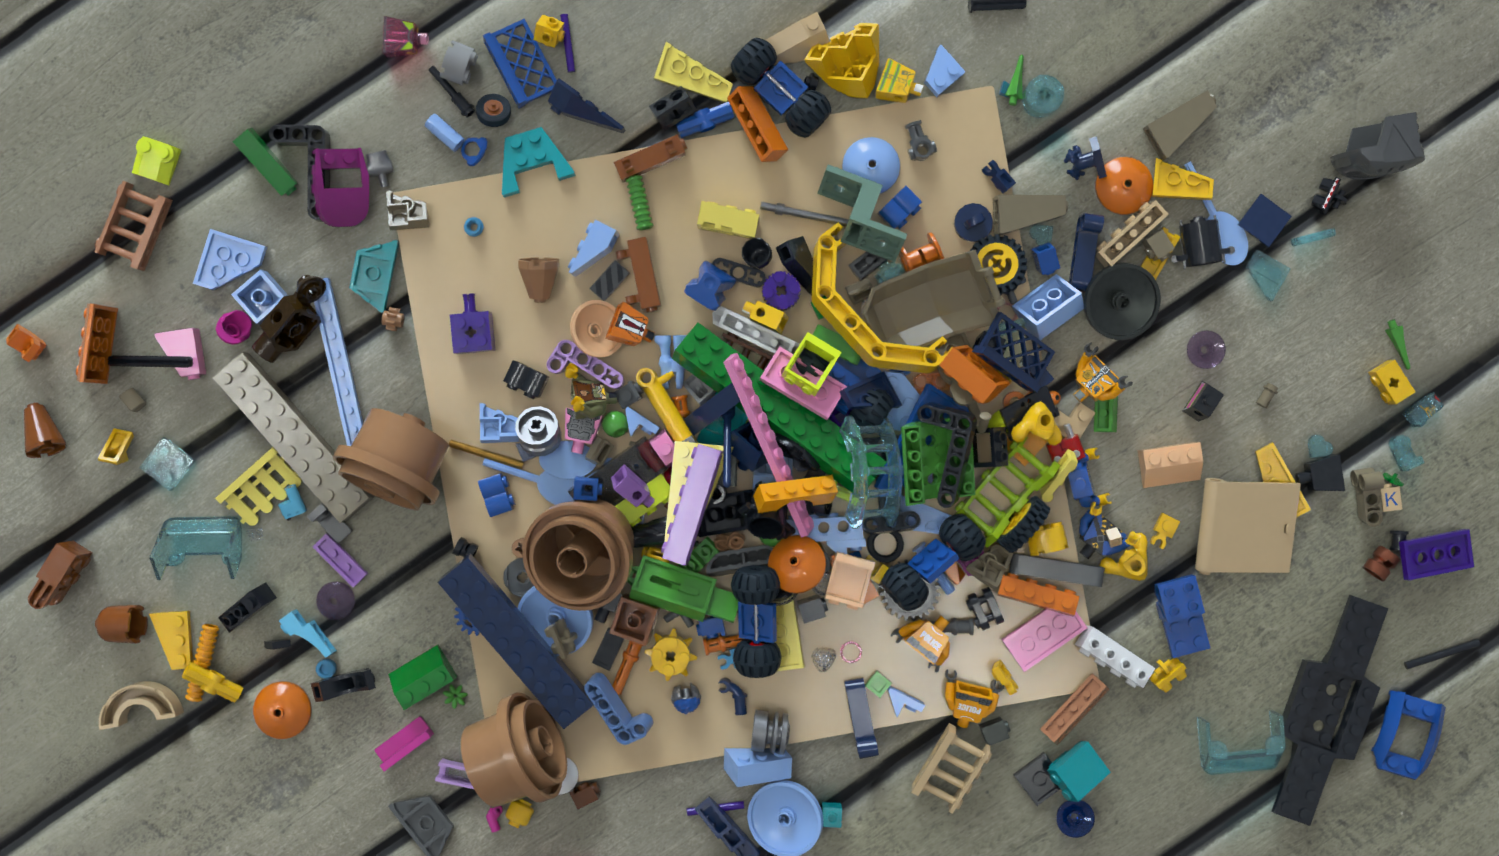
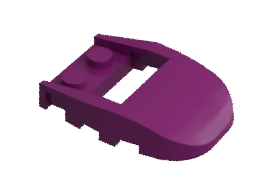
M362 149L313 150L315 165L312 166L313 184L311 188L312 193H314L315 207L319 218L331 227H352L360 224L365 219L369 210V174ZM360 169L362 187L324 189L322 170Z

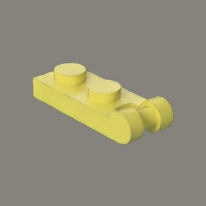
M1069 449L1057 462L1060 467L1054 477L1039 489L1044 502H1050L1053 499L1055 490L1064 483L1068 474L1075 470L1078 463L1075 452Z

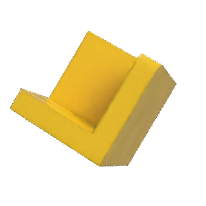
M868 555L865 559L875 562L870 579L879 584L889 567Z

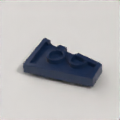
M884 371L839 392L848 409L871 407L873 404L867 403L864 399V396L870 397L866 392L872 390L871 388H875L873 389L874 391L877 389L885 390L893 400L892 408L902 406Z

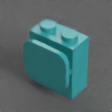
M1079 741L1069 751L1063 752L1050 764L1047 770L1051 775L1050 779L1062 790L1063 797L1068 801L1079 802L1111 773L1088 741Z

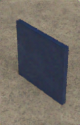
M1260 194L1237 225L1264 245L1270 247L1292 216L1263 194Z

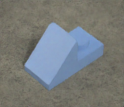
M627 406L625 409L630 436H633L640 424L643 426L641 429L649 435L652 432L657 434L660 430L659 426Z
M866 539L826 541V544L835 553L838 551L847 554V548H850V551L862 550V547H866Z
M892 686L887 689L896 717H898L904 704H906L905 708L912 712H916V710L922 712L925 707L922 701Z

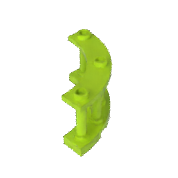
M1027 438L1020 443L1015 441L1009 446L1011 449L1008 451V466H1005L1025 484L1026 488L1020 495L1014 494L994 477L1001 467H992L991 470L987 468L980 476L982 480L975 487V495L968 496L964 501L961 500L954 508L956 510L955 514H964L984 532L986 536L985 546L987 548L998 540L1010 523L1009 519L1014 512L1018 513L1029 501L1028 497L1033 491L1037 492L1054 477L1060 467L1055 460L1049 466L1047 464L1044 465L1024 448L1023 444ZM1016 452L1021 454L1039 470V475L1035 479L1029 478L1009 461ZM988 482L1010 500L1011 505L1005 512L1003 510L1000 511L980 493ZM974 499L996 517L997 522L993 527H989L968 508Z

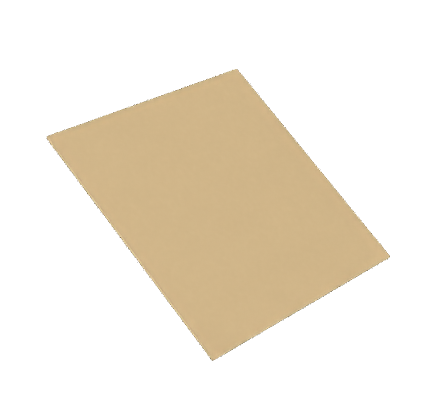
M986 86L941 94L938 97L930 96L908 100L906 103L896 102L830 114L823 124L806 138L794 134L786 122L775 124L788 148V151L777 161L761 162L744 130L684 140L688 148L685 150L686 156L640 175L643 177L641 181L644 182V194L647 195L645 199L648 200V211L651 212L649 217H652L651 223H653V227L646 230H637L636 228L638 224L635 223V212L632 211L634 206H631V195L628 193L630 189L627 188V185L629 184L622 182L614 164L615 161L645 148L567 161L576 176L561 181L557 177L554 164L516 174L520 193L505 198L502 195L503 173L394 192L393 195L402 198L407 196L414 201L425 202L427 205L429 227L397 230L433 432L442 437L448 444L450 440H454L522 461L516 446L520 442H480V403L486 404V407L493 410L503 411L505 415H512L517 418L524 410L541 406L548 408L555 414L561 430V441H573L565 439L566 408L573 409V405H571V383L573 377L569 379L565 376L566 369L560 374L550 372L547 368V360L560 341L569 340L574 343L570 331L572 315L581 304L590 300H602L589 288L615 260L630 274L605 302L617 308V305L620 303H626V296L638 294L631 258L618 260L616 256V251L629 249L627 240L641 237L647 238L661 306L657 307V311L648 313L646 310L641 309L640 303L630 306L648 317L649 321L646 329L655 332L654 336L671 335V358L674 354L673 335H688L697 322L726 342V339L722 338V334H727L728 331L713 324L712 312L714 310H710L686 295L684 290L686 284L692 279L699 277V268L704 261L712 264L715 259L723 258L749 266L742 257V247L750 239L698 229L697 221L701 201L715 202L722 206H735L738 210L745 211V209L755 210L756 214H759L755 238H762L772 249L770 263L759 270L764 272L766 279H768L769 275L771 276L772 273L774 274L778 271H786V274L790 272L783 266L775 247L788 240L804 236L813 258L814 247L819 237L835 224L786 214L777 215L775 212L760 209L761 202L776 205L781 203L785 204L784 206L849 219L853 207L817 193L827 165L842 169L846 151L853 143L860 139L875 137L885 140L895 149L900 161V171L896 182L887 191L879 194L870 220L890 227L878 215V212L907 186L922 203L919 205L921 209L914 216L910 214L906 218L908 222L900 229L901 232L907 233L903 244L906 253L929 244L927 233L929 232L935 236L944 258L970 251L973 245L979 241L969 242L963 240L956 233L954 219L958 210L967 204H981L989 210L993 219V198L997 195H1013L1012 187L1003 194L991 181L993 177L987 176L982 172L985 166L992 170L988 163L994 160L1001 170L1005 169L1009 173L994 87ZM917 120L922 121L921 127L924 135H927L928 139L934 141L937 152L930 155L924 161L910 160L908 149H911L909 143L911 137L905 125ZM920 146L917 148L919 154H927L925 147ZM870 161L869 166L875 167L876 163L874 161ZM476 217L482 221L484 229L479 236L472 237L465 232L464 224L467 219ZM597 220L617 230L619 237L609 254L576 277L569 273L570 268H568L571 259L573 257L576 258L578 255L577 247L581 240L585 241L588 235L586 230L590 223H594ZM477 224L471 226V230L475 231ZM992 225V229H991V231H990V233H989V235H991V236H994V226H993V225ZM842 226L843 229L836 236H832L836 241L842 238L845 226ZM1020 230L1000 235V237L1006 235L1010 240L1013 238L1016 240L1015 243L1017 245L1020 244L1022 246ZM847 244L837 252L835 290L866 323L863 312L868 299L853 305L845 289L847 286L859 281L849 268V264L866 251ZM993 253L986 256L982 261L983 268L987 267L989 259H992L994 255H1002ZM898 255L895 262L887 260L867 277L874 287L906 271ZM539 257V259H544V257L559 259V269L549 299H546V302L535 303L534 299L529 298L518 267V260L521 258ZM720 262L719 265L716 264L715 266L721 270L728 271L727 274L730 275V269L733 265L729 264V268L723 266V262ZM1006 262L1004 271H1001L1000 275L994 276L995 278L1003 277L1009 273V262ZM999 263L993 264L992 267H993V268H995V267H998V268H999L1000 264H999ZM740 267L733 270L734 277H743L744 270ZM747 270V277L744 281H748V277L754 279L755 284L758 281H762L759 273L756 276L750 275L751 271ZM1027 271L1025 273L1026 282L1018 285L1014 290L1018 301L1030 293ZM736 282L731 289L723 291L725 300L721 306L750 319V315L742 311L746 301L753 304L760 301L766 304L762 297V286L756 288ZM800 284L801 291L799 293L801 294L797 304H794V307H791V309L787 308L786 311L783 309V312L786 313L789 319L781 335L800 344L807 332L813 334L818 324L838 333L825 317L818 320L810 304L812 296ZM784 287L776 289L779 296L781 294L786 295L787 293ZM463 294H475L476 311L492 312L496 351L466 354L453 353L450 314L465 312ZM1002 294L1001 297L1004 298L1005 305L997 307L998 312H1002L1027 331L1012 308L1014 304H1010L1008 296ZM1002 320L998 324L999 331L1006 330L1005 321ZM846 323L848 327H853L851 324ZM990 326L965 332L971 348H973L977 336L983 331H988ZM591 328L590 331L592 334H594V329ZM472 329L469 335L473 337V334H476V330ZM1017 330L1011 331L1013 341L1019 340V332ZM1007 333L1001 334L1000 337L1006 339L1004 344L1008 343ZM654 337L650 343L642 339L640 344L636 346L622 343L620 348L612 355L598 358L624 376L625 382L622 387L631 380L636 383V374L642 368L654 370L658 378L661 377V369L658 364L661 351L660 346L655 343ZM738 337V340L754 348H757L771 356H774L775 354L748 340ZM1025 341L1026 350H1032V341ZM569 343L564 344L562 347L564 354H568L572 350ZM735 343L732 345V348L740 354L742 353L743 347ZM1020 343L1014 345L1015 355L1022 353ZM1009 346L1006 347L1003 355L1005 358L1010 356ZM1039 351L1040 361L1043 360L1041 351ZM750 352L748 360L755 365L758 364L761 358L760 355L754 352ZM872 352L874 356L879 357L876 352ZM581 354L578 357V362L581 365L586 364L588 361L586 354ZM1022 356L1016 358L1017 367H1020L1019 363L1023 358ZM926 358L929 363H933L930 359ZM513 360L550 377L540 398L535 397L531 399L523 395L525 391L519 388L517 391L506 387L507 383L503 380ZM559 360L552 362L554 370H558L561 367ZM770 360L767 361L764 370H765L766 367L768 366ZM602 364L595 366L594 372L596 375H601L604 372ZM577 366V373H580L588 380L601 382ZM878 368V369H880L882 372H883V370H886V371L889 370V369H885V368ZM609 369L608 374L603 379L606 380V377L613 381L612 385L615 383L619 384V376H611L609 374L611 370ZM686 369L684 372V381L692 375V373H690ZM938 369L931 373L911 372L906 375V378L920 395L927 383L952 397L950 392L951 385L941 378ZM646 373L643 376L645 383L651 381L650 373ZM675 374L670 379L669 389L665 390L670 398L688 395V410L692 413L701 405L684 386L682 389L676 388ZM1012 381L992 401L985 404L977 402L981 413L989 412L992 415L1004 408L1003 399L1006 394L1017 391L1025 396L1030 391H1026ZM604 384L605 392H615L618 390ZM645 392L641 394L642 399L628 406L659 426L660 430L658 433L664 428L666 429ZM1013 397V398L1010 400V404L1013 403V402H1015V401H1017V400H1019V399L1016 398V397ZM618 400L616 404H607L604 417L611 411L623 412L626 416V408L622 409ZM850 421L841 427L857 440L901 434V431L878 428L873 434H864L857 431ZM601 423L597 436L614 445L607 458L645 459L641 452L630 446L629 443L633 441L641 444L647 441L650 444L649 439L656 434L653 432L651 435L647 434L641 429L643 426L640 424L633 436H630L628 427L624 435L614 438L604 432ZM976 433L978 462H992L990 434ZM880 442L877 444V448L880 451H885L887 445ZM585 443V444H584V445L588 446L589 448L592 446V444H588V443ZM1045 444L1035 457L1044 465L1047 464L1049 466L1052 461ZM449 447L439 468L453 546L455 547L461 537L465 538L470 544L478 545L479 547L474 558L518 608L522 597L512 594L505 586L503 580L506 567L518 559L512 553V544L520 538H525L527 530L534 520L545 510L554 506V504L541 495L536 482L483 466L485 458ZM539 456L525 461L523 469H520L539 476L544 472L539 462ZM1013 456L1009 459L1029 478L1035 479L1039 475V470L1030 462L1023 466ZM738 459L737 487L730 486L726 488L728 493L753 489V472L739 469ZM665 464L657 472H654L652 467L627 466L646 484L660 474L664 477V472L668 469ZM596 465L594 470L584 477L599 478V483H602V495H598V499L616 506L625 498L614 490L611 477L622 466ZM1002 466L994 475L1014 494L1020 495L1026 488L1025 484L1005 466ZM793 467V480L803 479L809 470L800 472ZM992 467L974 468L975 487L982 480L980 477L987 468L991 470ZM502 473L508 479L509 487H507L509 495H513L516 505H513L514 509L490 517L478 481ZM874 479L862 495L858 506L835 496L832 501L831 513H838V516H846V512L857 511V515H862V523L866 517L876 515L879 507L877 488L874 487L876 479ZM990 482L980 491L1000 511L1003 510L1005 512L1011 505L1010 500ZM1064 482L1053 493V499L1050 502H1044L1050 507V513L1047 519L1044 520L1043 525L1062 522L1069 548L1047 554L1040 553L1037 557L1079 563ZM902 486L898 490V494L905 496V488ZM1034 490L1028 497L1030 500L1031 497L1037 496L1042 500L1039 490L1037 492ZM945 496L947 501L952 502L951 496ZM968 496L960 497L958 502L949 508L941 507L937 498L926 499L923 504L954 515L956 513L954 508L961 500L964 501ZM976 499L969 505L968 508L989 527H993L997 522L996 517ZM661 502L656 505L657 510L649 516L645 513L643 524L667 516L668 510L664 507L665 504ZM788 509V512H787V519H788V516H791V513H790L789 509ZM869 520L866 524L870 530L877 528L876 525H872L873 520ZM840 521L837 525L838 530L845 531L848 528V523ZM821 522L818 526L820 532H826L829 529V525L826 522ZM748 529L738 531L745 536L742 548L765 545L759 537L751 534ZM863 530V538L866 539V547H862V550L859 551L861 557L865 559L868 555H870L867 548V538L870 534H867ZM913 530L899 532L904 541L901 555L895 561L882 563L890 568L891 565H896L898 561L904 563V560L907 559L909 562L917 555L916 552L912 551L917 545L925 542L924 546L926 547L935 538L940 542L942 540L939 534ZM889 533L879 534L874 540V548L881 555H890L896 549V539ZM711 535L708 537L714 542V539L717 535ZM697 536L696 541L699 540L700 544L707 536ZM822 541L821 544L831 560L830 555L832 553L836 555V553L827 546L826 541ZM995 541L988 548L986 546L984 547V553L989 551L996 544H998L999 546L1001 545L997 541ZM1024 543L1021 548H1018L1013 553L1030 555L1028 543ZM644 547L633 549L632 567L640 565L642 560L641 553ZM847 548V554L854 552L850 551V548ZM455 555L457 564L464 559L462 556ZM672 561L669 562V564L678 566V563ZM708 563L698 572L699 574L717 579L715 587L732 592L731 582L734 574L709 576L706 572ZM1009 563V566H1008L1007 570L1004 571V574H1003V575H1005V576H1007V573H1010V572H1009L1010 563ZM522 572L521 575H518V579H521V582L524 583L528 579V575H526V572ZM825 572L821 581L813 589L804 593H793L804 668L777 671L775 674L764 678L745 677L734 668L733 664H730L727 669L722 670L720 666L725 665L727 661L724 658L718 660L717 657L720 654L731 655L729 649L732 648H727L725 652L717 651L706 656L703 639L713 638H707V636L702 635L698 636L696 625L699 624V621L692 619L694 625L688 628L679 615L666 623L663 617L670 613V611L660 609L650 642L646 646H642L638 655L639 660L634 662L622 694L618 695L632 717L642 713L652 717L653 726L646 736L627 745L619 743L595 706H592L565 729L556 720L555 722L564 742L566 756L575 763L578 769L577 782L720 757L724 756V748H751L755 710L768 711L769 720L773 721L776 712H779L778 721L782 722L783 713L788 714L790 725L788 744L854 733L844 681L863 678L864 684H866L876 670L892 682L890 686L922 701L925 707L922 712L918 710L912 712L905 708L906 704H904L898 717H896L888 690L879 698L865 687L873 729L953 715V710L949 709L945 699L946 682H948L945 676L947 669L949 678L954 677V670H956L957 677L954 679V683L957 680L991 689L990 684L995 680L992 675V667L995 662L1002 660L1012 675V680L1016 682L1019 688L1016 689V693L1010 696L1004 686V689L998 692L999 699L996 707L1072 694L1092 673L1100 679L1097 663L1094 662V657L1083 655L1079 652L1080 648L1074 645L1081 635L1080 633L1024 672L1001 639L1044 609L997 596L1001 584L1000 581L996 590L990 589L1001 611L1004 622L997 625L994 620L988 622L990 628L982 631L981 628L977 629L973 620V635L969 633L953 635L951 632H945L950 642L949 656L940 665L939 672L936 673V666L928 668L929 661L903 640L904 637L899 643H896V640L899 638L897 635L891 637L895 629H900L904 625L913 622L911 617H908V620L905 621L904 616L898 619L897 613L891 615V608L885 609L887 602H881L885 598L881 595L864 604L863 608L858 607V610L847 608V604L841 602L839 605L828 603V599L825 598V592L830 575L828 572ZM944 572L955 590L947 595L942 588L936 589V592L941 594L935 597L939 602L932 604L935 608L934 610L928 609L929 615L922 614V620L936 621L940 615L947 621H951L953 618H957V620L975 618L974 611H970L966 604V600H968L967 595L975 593L978 598L983 595L981 589L988 586L974 576H967L966 573L961 582L955 585ZM1015 574L1019 576L1018 579L1026 581V578L1038 581L1037 585L1045 586V584L1056 586V590L1064 592V589L1075 591L1076 595L1080 596L1076 612L1085 625L1090 626L1083 584ZM871 580L878 594L883 591L879 584ZM627 582L620 592L622 596L625 593L630 594L632 586ZM819 594L820 598L824 597L828 607V611L825 612L826 617L804 624L797 601ZM987 603L981 604L985 615L991 613ZM618 605L615 612L610 611L605 624L594 620L599 608L593 609L594 622L589 638L580 649L568 654L565 659H561L583 686L595 673L604 674L611 685H613L623 661L622 653L626 651L630 641L624 639L610 671L592 662L608 627L611 628ZM738 613L734 623L723 620L726 631L724 637L739 634ZM915 616V621L920 619L918 616ZM675 628L677 636H681L684 640L688 638L693 639L689 645L690 653L696 655L697 660L688 662L686 667L688 676L679 673L672 675L670 680L666 681L664 674L657 670L649 671L652 666L651 656L644 652L646 649L654 647L656 643L655 633L663 637L670 635L672 629ZM473 631L469 636L484 718L496 714L501 699L517 692L524 693L531 699L539 701L481 633L476 636L475 631ZM668 651L667 657L674 659L675 653ZM722 678H728L731 683L739 686L747 694V714L735 715L733 694L729 691L727 693L718 691L720 688H726L724 683L718 684ZM996 681L995 688L998 689L1000 681ZM690 683L697 687L701 695L700 704L694 712L684 714L674 707L671 701L672 691L678 685H680L681 690L685 688L690 689ZM766 744L765 748H770V744Z

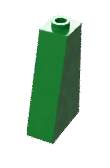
M253 128L247 129L232 141L281 196L285 193L289 196L297 189L295 185L298 182Z

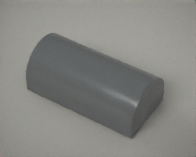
M866 251L850 263L849 268L857 279L861 281L888 259Z

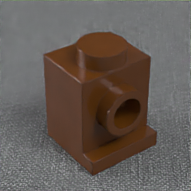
M586 781L577 786V790L574 787L569 792L577 809H580L598 800L601 789L597 782L588 784Z

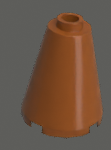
M39 403L27 405V408L24 409L26 456L29 458H41L40 454L47 453L48 456H52L63 451L66 448V441L45 406Z

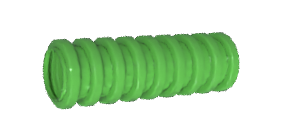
M640 175L629 177L626 179V183L629 184L627 188L630 189L628 193L631 195V206H634L632 211L635 212V223L638 224L636 228L637 230H646L652 228L653 223H651L652 217H649L651 212L648 211V200L645 199L647 195L644 194V182L641 181L643 177Z

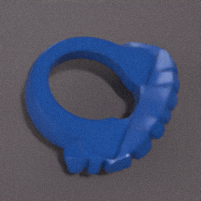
M472 137L462 144L461 154L467 161L468 166H475L485 155L488 143L486 138L481 137L478 139ZM476 142L480 151L477 156L466 155L465 147L468 143Z

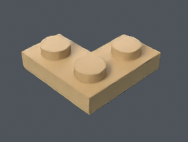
M1078 402L1069 417L1059 411L1060 415L1054 417V421L1061 430L1063 438L1067 437L1064 429L1066 424H1070L1073 434H1078L1079 438H1081L1095 412L1081 402Z

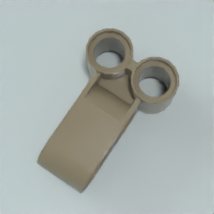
M1372 467L1352 470L1350 478L1352 485L1356 488L1358 518L1371 527L1379 526L1383 521L1381 488H1384L1385 483L1383 474L1380 471L1375 472ZM1371 494L1370 500L1366 501L1367 496ZM1373 513L1372 518L1368 520L1369 514Z

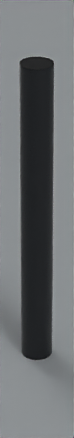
M1474 639L1404 662V666L1408 670L1479 647L1481 643L1479 639Z

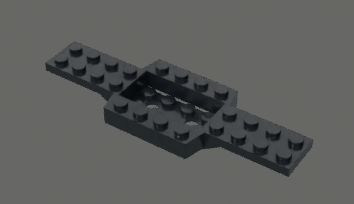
M1349 595L1331 647L1322 661L1302 659L1277 732L1292 741L1290 761L1272 808L1273 813L1310 826L1334 758L1355 760L1380 690L1379 686L1365 678L1364 675L1388 608ZM1353 681H1355L1349 701L1347 703L1345 712L1343 714L1340 726L1338 728L1336 737L1331 748L1330 743L1332 741L1336 725L1338 724L1340 714L1345 705V700L1347 698L1349 689L1351 688V684ZM1331 684L1335 685V694L1328 695L1326 688ZM1318 720L1322 721V730L1315 731L1314 723Z

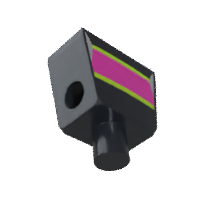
M1201 381L1182 411L1198 422L1211 416L1224 394L1206 382Z

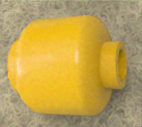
M523 799L511 802L505 813V817L510 820L508 824L519 828L520 825L527 826L534 813V809L531 807L532 804Z

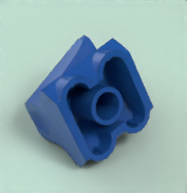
M704 261L699 268V277L692 279L686 284L684 292L708 309L716 311L725 300L723 291L731 289L735 285L736 280L710 262Z

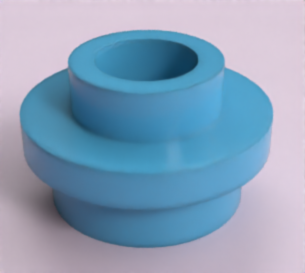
M471 217L466 220L464 230L469 236L476 237L483 232L484 225L480 219ZM473 224H477L475 231L471 230Z

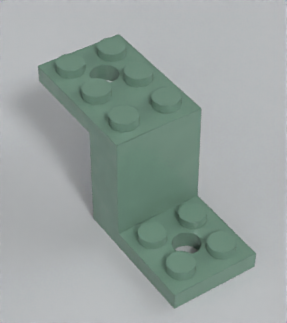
M828 164L817 194L853 207L840 242L895 262L906 240L907 233L870 220L883 185Z

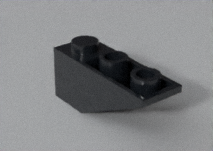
M804 236L788 240L775 247L783 266L794 278H797L796 280L812 296L813 258Z
M265 582L248 592L218 618L230 633L268 606L277 597Z

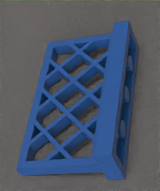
M525 18L494 33L489 32L483 35V42L518 109L524 107L526 103L552 92L557 81L537 41L533 40L534 36ZM522 25L526 31L524 38L514 35L515 29ZM500 35L510 37L507 46L500 44L496 37ZM512 38L523 41L520 50L509 47ZM525 42L534 46L533 55L523 52ZM508 50L519 54L516 63L506 58ZM521 55L532 58L529 67L518 64ZM534 59L543 63L542 72L531 68ZM517 67L527 71L525 80L516 77ZM530 72L541 75L538 84L527 81ZM543 76L550 78L554 85L548 88L541 86ZM525 85L535 87V94L527 97L524 92Z

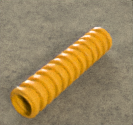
M204 624L202 625L203 630L200 632L202 635L199 637L200 642L197 644L199 648L196 649V652L198 653L195 654L196 659L193 663L210 671L208 667L211 666L210 660L213 659L211 655L214 654V643L217 642L215 638L218 637L217 631L220 628L216 625ZM192 682L188 683L189 688L186 690L188 694L185 695V698L192 702L202 701L203 697L201 696L204 695V691L200 686Z

